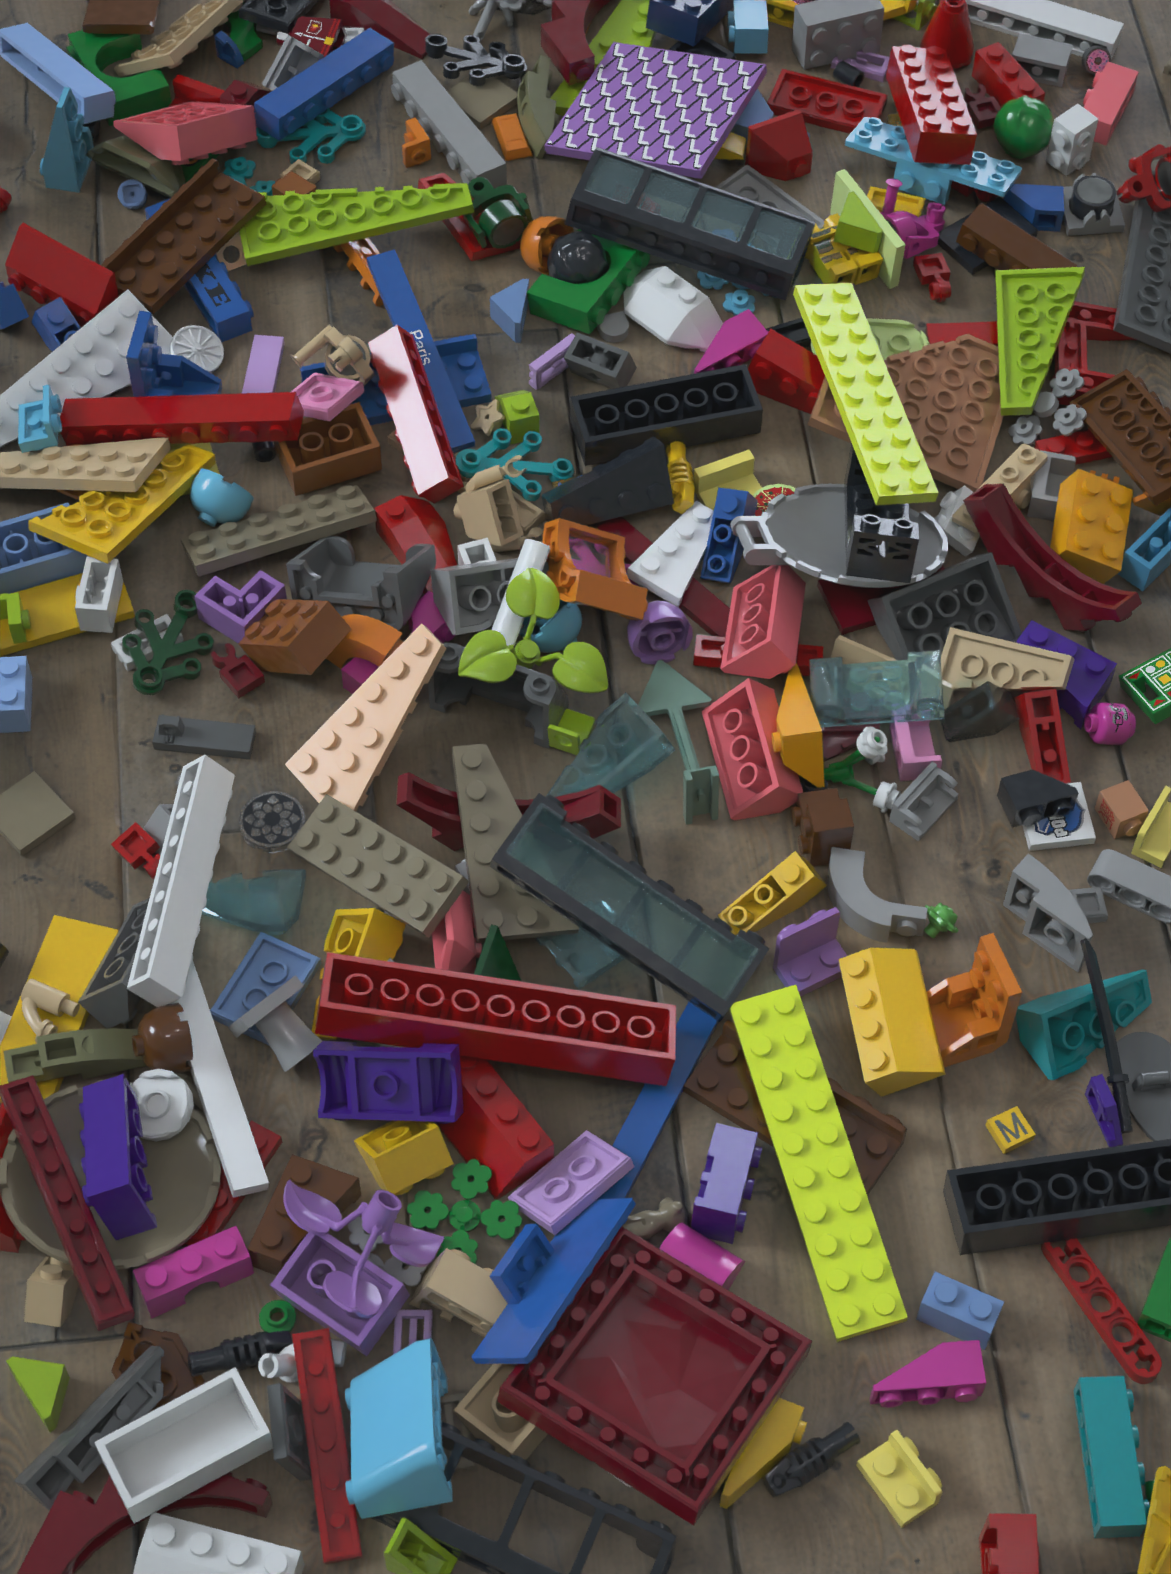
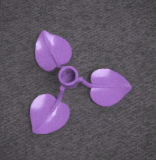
M290 1179L285 1185L283 1201L287 1214L297 1226L312 1234L324 1236L328 1233L329 1229L340 1231L362 1215V1227L371 1235L352 1276L341 1271H332L327 1274L323 1282L325 1293L336 1305L348 1312H355L359 1317L367 1319L374 1317L382 1305V1298L378 1288L370 1282L359 1280L360 1273L379 1235L383 1238V1243L390 1245V1251L397 1259L415 1267L428 1266L433 1261L444 1240V1236L395 1223L394 1221L402 1204L399 1198L389 1191H376L369 1204L362 1202L357 1210L342 1220L339 1209L331 1201L316 1193L298 1187Z

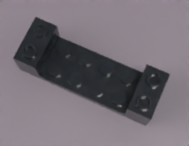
M851 443L844 479L846 576L910 583L919 543L918 523L909 520V503L875 504Z

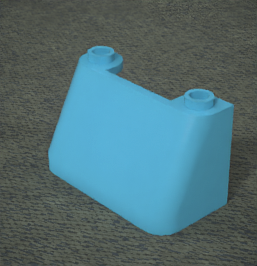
M432 1338L415 1341L353 1378L350 1388L345 1389L346 1404L348 1410L351 1411V1480L346 1481V1494L349 1504L356 1505L361 1519L453 1502L451 1481L446 1480L443 1472L445 1464H447V1457L442 1447L440 1397L444 1396V1393H448V1382Z

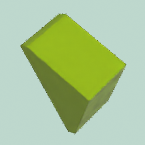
M854 191L849 192L838 221L834 242L871 253L878 252L883 230Z
M13 1356L7 1359L6 1362L12 1375L48 1431L52 1432L57 1428L70 1380L65 1365Z
M407 1518L401 1519L384 1552L386 1568L395 1574H451L458 1560Z

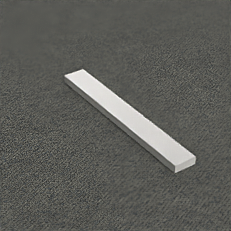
M192 961L188 969L185 982L186 990L182 998L169 1003H179L182 1006L184 1012H178L180 1022L187 1020L189 1024L193 1060L188 1061V1064L192 1067L191 1073L232 1197L268 1190L269 1181Z

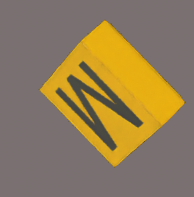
M1018 1106L988 1119L985 1124L1003 1154L1033 1141L1036 1136Z

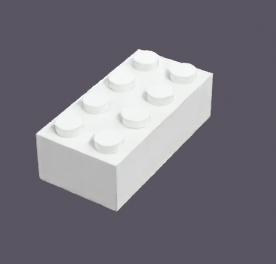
M236 1367L94 1442L133 1523L142 1520L273 1449L270 1431Z

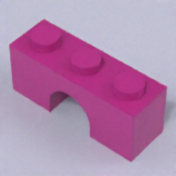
M233 1226L133 1270V1273L152 1319L186 1304V1294L198 1285L214 1281L218 1282L220 1288H223L254 1274L251 1257L237 1226Z

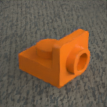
M414 117L406 120L407 133L404 134L405 144L402 145L404 165L406 168H409L432 158L430 138L417 118Z

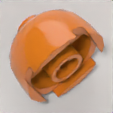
M555 216L539 217L531 221L524 229L520 241V251L524 262L529 268L540 274L550 276L547 259L555 240L560 236L574 232L573 227L565 225L566 220L564 218Z

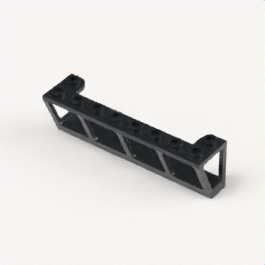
M441 1422L442 1447L452 1452L444 1470L447 1481H452L461 1457H464L522 1484L499 1540L492 1541L440 1516L438 1512L442 1504L369 1517L395 1530L401 1519L407 1518L459 1561L487 1574H562L508 1547L531 1490L537 1491L592 1517L590 1526L569 1574L582 1573L602 1522L635 1537L638 1549L651 1558L656 1559L650 1574L668 1573L674 1560L677 1538L665 1524L655 1520L648 1523L637 1518L636 1513L627 1506L607 1504L600 1500L601 1497L596 1492L584 1487H580L577 1490L565 1484L566 1481L558 1474L551 1471H545L543 1474L530 1468V1463L517 1455L504 1456L496 1452V1448L489 1442L479 1438L472 1441L462 1436L460 1430L445 1422Z

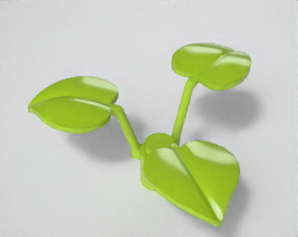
M527 568L510 582L506 590V602L511 611L520 617L531 616L523 640L519 641L514 648L513 645H506V640L500 632L495 630L481 631L474 635L467 643L459 662V676L474 678L488 683H500L508 680L513 675L516 665L532 669L535 664L541 666L545 662L558 659L553 666L552 674L565 688L582 693H599L606 691L609 685L604 659L598 649L589 643L573 642L566 646L563 655L556 652L540 657L539 646L531 640V635L537 617L546 620L554 617L560 605V597L553 581L545 573L535 568Z

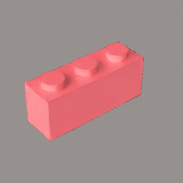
M1108 61L1102 72L1097 71L1092 84L1094 88L1087 90L1083 101V108L1098 118L1094 142L1107 146L1134 93L1139 71Z

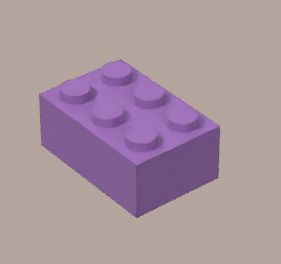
M308 1232L270 1286L283 1300L324 1328H329L331 1333L367 1357L410 1294L403 1283L369 1260H366L359 1280L370 1282L378 1288L382 1298L381 1308L374 1317L368 1319L357 1316L355 1312H348L342 1309L325 1293L323 1288L324 1279L332 1271H341L352 1276L361 1255L329 1233L320 1236Z

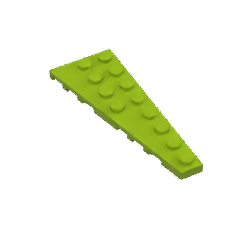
M467 183L434 184V187H428V189L413 188L412 185L403 186V190L385 191L384 187H375V191L358 192L357 188L323 189L310 192V194L285 191V195L268 196L267 192H258L265 196L266 205L239 232L247 266L474 213V208Z

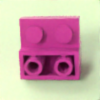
M679 1223L659 1247L660 1250L727 1290L730 1289L745 1264L744 1260L684 1223Z

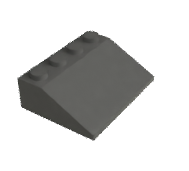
M992 552L974 556L935 572L923 580L903 585L867 600L878 630L895 659L933 676L936 674L950 627L1015 643L1022 634Z

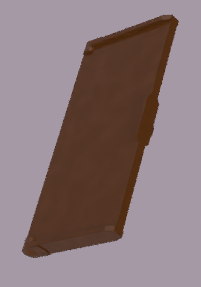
M89 0L82 25L83 32L99 34H153L161 0Z

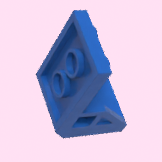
M139 311L126 355L133 396L221 394L222 381L220 378L184 356L162 354L161 346H157L158 326L153 324L152 313Z

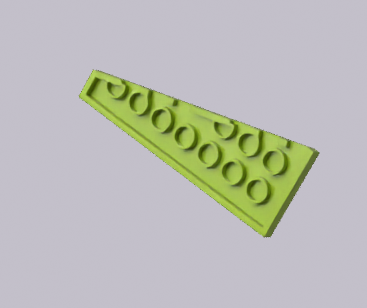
M621 0L589 44V48L595 56L594 71L613 42L652 47L656 32L646 28L649 0ZM564 79L550 98L556 101L555 113L564 116L587 81L569 86Z

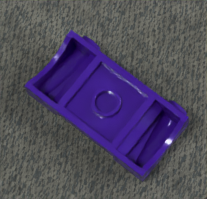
M322 1041L313 1049V1056L318 1064L321 1080L318 1118H329L338 1121L350 1119L430 1121L448 1124L456 1122L463 1114L459 1044L424 1043L420 1048L362 1047L357 1046L356 1042Z

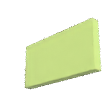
M845 169L840 170L835 175L830 214L838 213L841 216L848 193L852 191L856 193L883 230L878 252L883 257V261L878 275L889 289L894 288L899 284L906 244Z

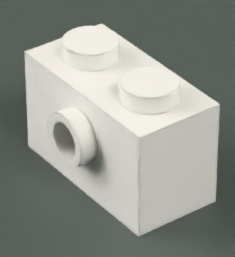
M86 557L81 583L77 586L75 596V611L81 631L113 632L123 586L118 559L114 558L107 564L93 557Z

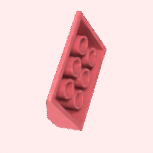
M190 101L113 121L114 127L158 159L172 160L173 165L190 163V158L195 160L209 158L208 153L224 154L228 152L227 148H245L246 143L257 140L253 105Z

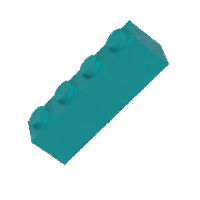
M1124 1376L1079 1377L1073 1392L1094 1538L1140 1537L1147 1524L1150 1503L1148 1500H1143L1141 1486L1145 1484V1469L1142 1462H1137L1136 1448H1139L1140 1439L1137 1425H1132L1130 1412H1133L1134 1409L1133 1392L1131 1389H1126Z

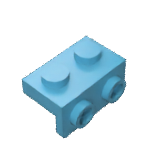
M50 385L43 386V400L19 405L18 444L22 453L39 451L58 445V432H62V424L58 413L62 412V405L58 394L53 395Z

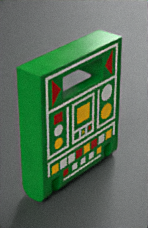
M1170 648L1119 675L1120 687L1155 725L1171 716ZM1145 682L1159 697L1152 701L1147 699L1143 694L1146 692Z

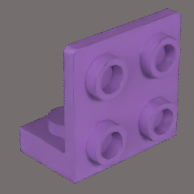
M837 907L828 911L820 910L803 923L786 926L777 935L773 969L785 987L797 986L800 997L842 977L839 959L846 957L847 954L836 940L840 911Z

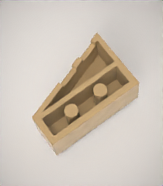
M448 1248L428 1266L409 1302L410 1305L420 1308L422 1302L442 1311L440 1318L451 1322L453 1316L460 1318L473 1326L472 1332L483 1337L487 1335L508 1303L489 1277L493 1269L481 1268L472 1263L471 1258L464 1252L456 1249L449 1250Z

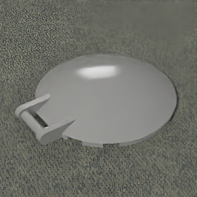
M815 484L795 488L794 494L786 496L781 493L774 497L768 503V508L765 512H762L761 516H737L730 524L733 534L739 537L744 548L743 556L747 564L791 565L816 578L852 587L885 588L907 585L923 580L934 574L943 565L948 552L947 536L941 525L926 511L918 513L911 509L909 503V520L918 523L919 543L911 582L902 583L846 576L844 484ZM753 537H763L765 544H755Z

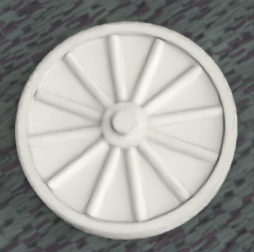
M189 325L179 329L170 344L171 355L184 356L210 373L219 368L224 357V348L219 337L203 326Z

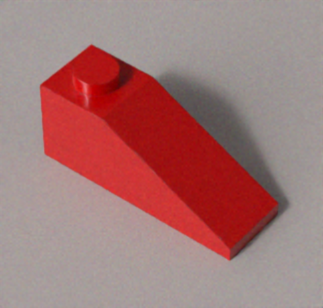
M1056 689L1028 692L1016 696L1015 702L1019 728L1031 769L1063 783H1071Z

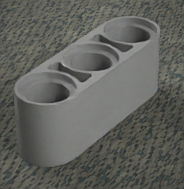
M1110 849L1102 850L1087 877L1088 884L1091 887H1101L1102 893L1159 921L1171 923V876Z

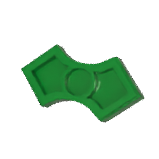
M239 10L227 16L229 19L225 22V25L231 30L229 37L238 47L245 62L263 48V42L255 33L257 24L239 18Z

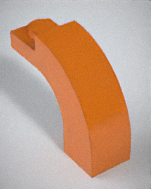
M358 614L344 615L342 618L349 625L351 631L326 659L340 669L352 657L368 660L380 667L403 643L400 640L403 633L372 617Z

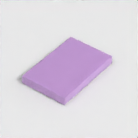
M586 1130L509 1195L508 1199L518 1204L520 1212L556 1235L634 1168V1164L630 1157Z

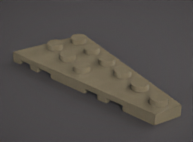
M487 744L453 746L452 759L476 943L486 941L491 924L499 927L504 940L577 934L580 930L577 925L490 867L492 858L521 819L522 814ZM529 831L512 852L511 856L557 886L540 849Z

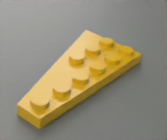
M192 444L183 446L165 455L137 492L89 491L79 496V502L68 507L60 505L53 508L52 515L43 519L37 516L28 520L29 531L108 564L192 486L193 480L200 469L209 470L216 464L215 454Z

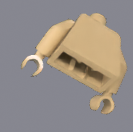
M520 455L512 457L503 467L496 465L477 472L466 484V491L457 496V503L454 506V515L457 519L463 521L466 535L475 540L488 538L494 552L520 550L525 539L533 540L532 537H539L543 533L541 528L535 527L529 531L527 536L521 537L524 534L509 479H504L505 475L514 478L526 471L527 468L518 471L513 467V462L523 458Z

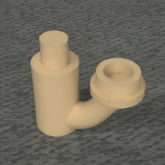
M34 979L27 981L21 993L23 1015L36 1034V1037L54 1034L58 1031V1027L53 1025L52 1021L46 1019L42 1022L37 1008L59 1017L64 1013L75 1017L79 1011L80 1005L71 1001L68 993Z

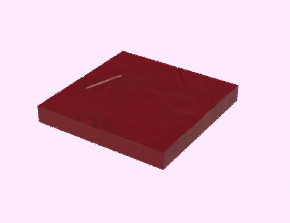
M621 1226L611 1241L610 1247L594 1266L592 1274L584 1281L576 1293L573 1302L568 1305L557 1321L555 1329L549 1333L539 1348L537 1356L528 1364H517L500 1386L497 1402L694 1526L808 1356L812 1340Z

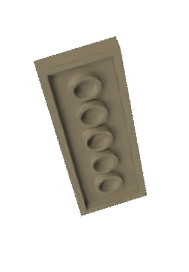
M358 485L343 486L337 491L326 495H314L300 503L284 504L274 511L255 513L248 519L238 522H226L218 528L209 531L194 532L189 537L181 539L189 561L199 577L377 521L374 508Z
M327 794L287 847L298 857L428 938L469 883L461 874Z

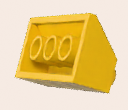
M867 948L840 958L839 964L865 1083L882 1097L946 1075L917 951L915 949Z

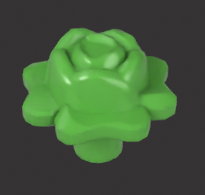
M938 903L935 907L925 905L930 923L924 931L930 937L935 938L940 931L948 932L949 930L952 933L959 931L955 926L958 916L950 907L942 903Z

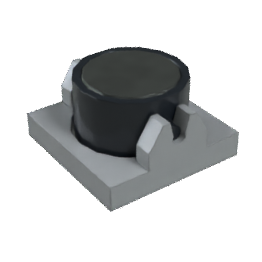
M1092 173L1091 176L1081 174L1074 181L1073 186L1063 187V222L1067 236L1124 232L1125 223L1114 183H1111L1106 178L1097 176L1096 173Z

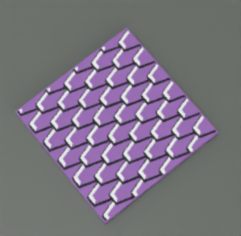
M613 42L545 143V151L548 154L590 160L595 148L599 147L677 175L702 179L767 74L766 64Z

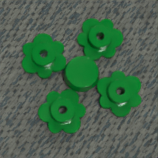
M471 1159L467 1164H456L452 1170L454 1176L451 1183L452 1188L455 1191H460L461 1196L466 1200L455 1203L449 1211L447 1205L443 1203L441 1194L434 1193L431 1195L430 1192L421 1190L416 1193L414 1197L415 1202L408 1204L407 1211L412 1215L410 1218L411 1225L417 1229H423L427 1226L428 1229L434 1230L439 1226V1221L445 1220L449 1215V1221L457 1231L452 1234V1237H444L441 1244L442 1248L438 1251L437 1257L446 1248L449 1250L456 1249L467 1254L471 1258V1262L476 1264L477 1255L475 1251L478 1249V1243L474 1239H469L467 1232L473 1231L481 1220L482 1224L487 1227L486 1232L490 1237L499 1235L501 1239L509 1240L514 1237L515 1228L520 1227L523 1220L518 1215L519 1207L514 1201L509 1200L502 1203L499 1200H495L490 1205L491 1209H486L482 1213L479 1206L470 1201L478 1193L484 1194L488 1191L487 1182L492 1177L491 1169L488 1166H480L478 1160Z

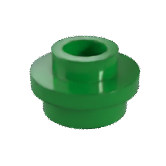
M284 1300L268 1302L263 1306L259 1314L261 1329L264 1332L268 1331V1333L285 1330L291 1332L296 1324V1312L293 1306ZM280 1312L284 1315L280 1321L271 1320V1316L274 1313Z

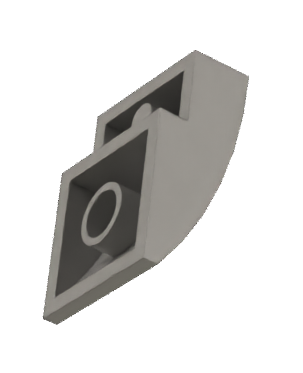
M1028 853L1012 871L1003 906L1026 921L1022 934L1076 972H1079L1085 960L1080 941L1086 938L1091 942L1093 936L1088 920L1077 901L1063 883L1047 867Z

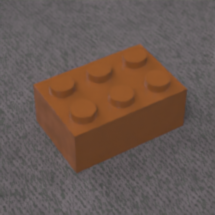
M360 402L348 405L330 422L310 417L304 418L298 441H274L276 454L295 496L382 470L380 445Z
M277 599L266 607V613L258 622L251 624L245 630V636L238 644L261 671L311 675L351 631V628L329 601Z

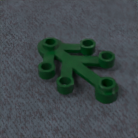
M182 590L176 594L174 599V611L176 613L162 639L154 624V614L147 609H141L136 612L135 627L144 632L154 654L150 664L141 650V638L136 634H127L123 637L122 651L131 657L136 667V671L133 674V686L141 694L155 695L162 691L165 682L181 677L194 680L200 676L201 663L196 658H187L180 665L163 669L167 660L194 652L200 655H207L213 649L214 640L207 633H200L193 639L175 644L187 619L198 613L195 602V595L197 593L194 591ZM183 605H188V606H190L191 608L186 609V608H183V607H181V606H183ZM147 618L149 622L143 623L139 619ZM204 641L207 642L209 645L201 646L198 643ZM129 642H133L137 646L129 647L126 644ZM193 666L197 670L188 671L186 667ZM151 679L154 683H146L144 680Z

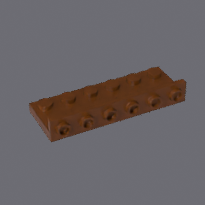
M212 158L186 184H183L179 191L167 202L163 203L155 214L144 221L132 236L127 238L110 257L103 261L101 266L115 273L119 295L128 289L149 312L155 314L266 205L265 196L221 173L218 161Z
M1126 369L1069 402L1076 405L1077 408H1084L1086 410L1087 416L1083 420L1084 425L1155 506L1171 497V410L1169 407H1162L1154 391L1148 392L1147 386L1140 376L1135 378Z
M727 1020L723 1025L721 1036L685 1082L683 1092L741 1128L758 1132L757 1138L774 1148L735 1025L732 1021ZM828 1078L868 1196L904 1144L907 1128L893 1115L881 1113L873 1108L871 1103L865 1098L853 1096L843 1090L837 1081Z

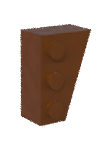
M292 1154L247 1248L252 1266L278 1275L308 1233L297 1226L286 1212L283 1195L285 1185L289 1179L298 1187L316 1193L331 1201L342 1214L351 1203L354 1204L361 1197L358 1177Z

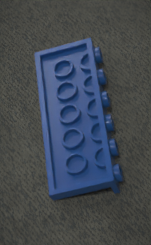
M471 334L434 341L461 408L492 402V394L478 353L476 335ZM370 360L369 366L376 376L364 385L365 392L351 404L360 402L370 425L394 421L387 412L386 406L388 402L378 385V380H380L378 372ZM324 362L300 368L302 382L314 372L329 375L325 369Z

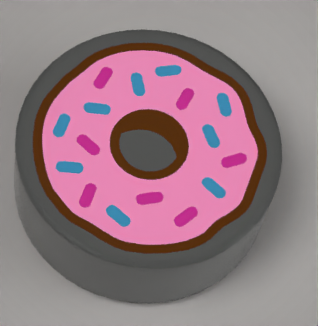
M1101 46L1089 47L1082 56L1083 68L1093 75H1096L1097 71L1102 72L1107 61L1111 62L1109 51Z

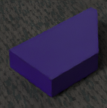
M1103 1074L1090 1078L1085 1091L1087 1101L1108 1147L1123 1146L1117 1104Z

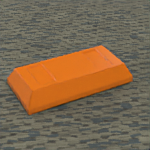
M514 113L492 119V125L505 161L532 156L530 146L520 124L519 115Z

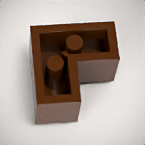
M837 788L798 793L796 807H792L791 813L794 827H800L801 835L798 836L800 853L807 856V860L812 866L827 865L830 861L832 847L851 849L854 823L847 798H839Z

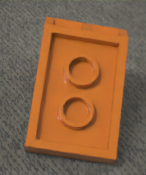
M994 933L980 937L977 951L974 953L973 966L969 972L947 978L927 991L944 1067L992 1053L1008 1042L1022 990Z

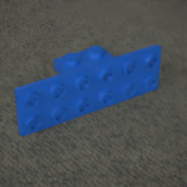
M632 1198L596 1199L559 1231L551 1242L548 1241L538 1224H526L489 1276L508 1304L473 1353L471 1358L476 1364H528L537 1356L539 1348L549 1333L555 1329L557 1321L568 1305L573 1302L576 1293L584 1281L592 1274L594 1266L610 1247L611 1241L621 1226L627 1222L629 1214L636 1205Z

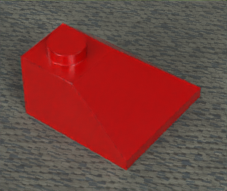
M799 109L748 126L745 166L748 164L761 175L782 181H788L811 173L813 151L804 119Z

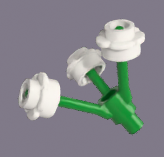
M866 727L863 730L864 732L860 733V736L857 738L856 744L858 749L844 760L831 763L829 768H824V779L827 781L832 780L833 783L842 782L843 785L853 786L874 795L873 806L881 808V812L885 813L888 808L892 809V804L901 795V792L897 790V784L895 782L889 784L883 781L877 789L854 779V764L863 759L870 765L876 762H884L885 754L888 752L886 735L879 729Z

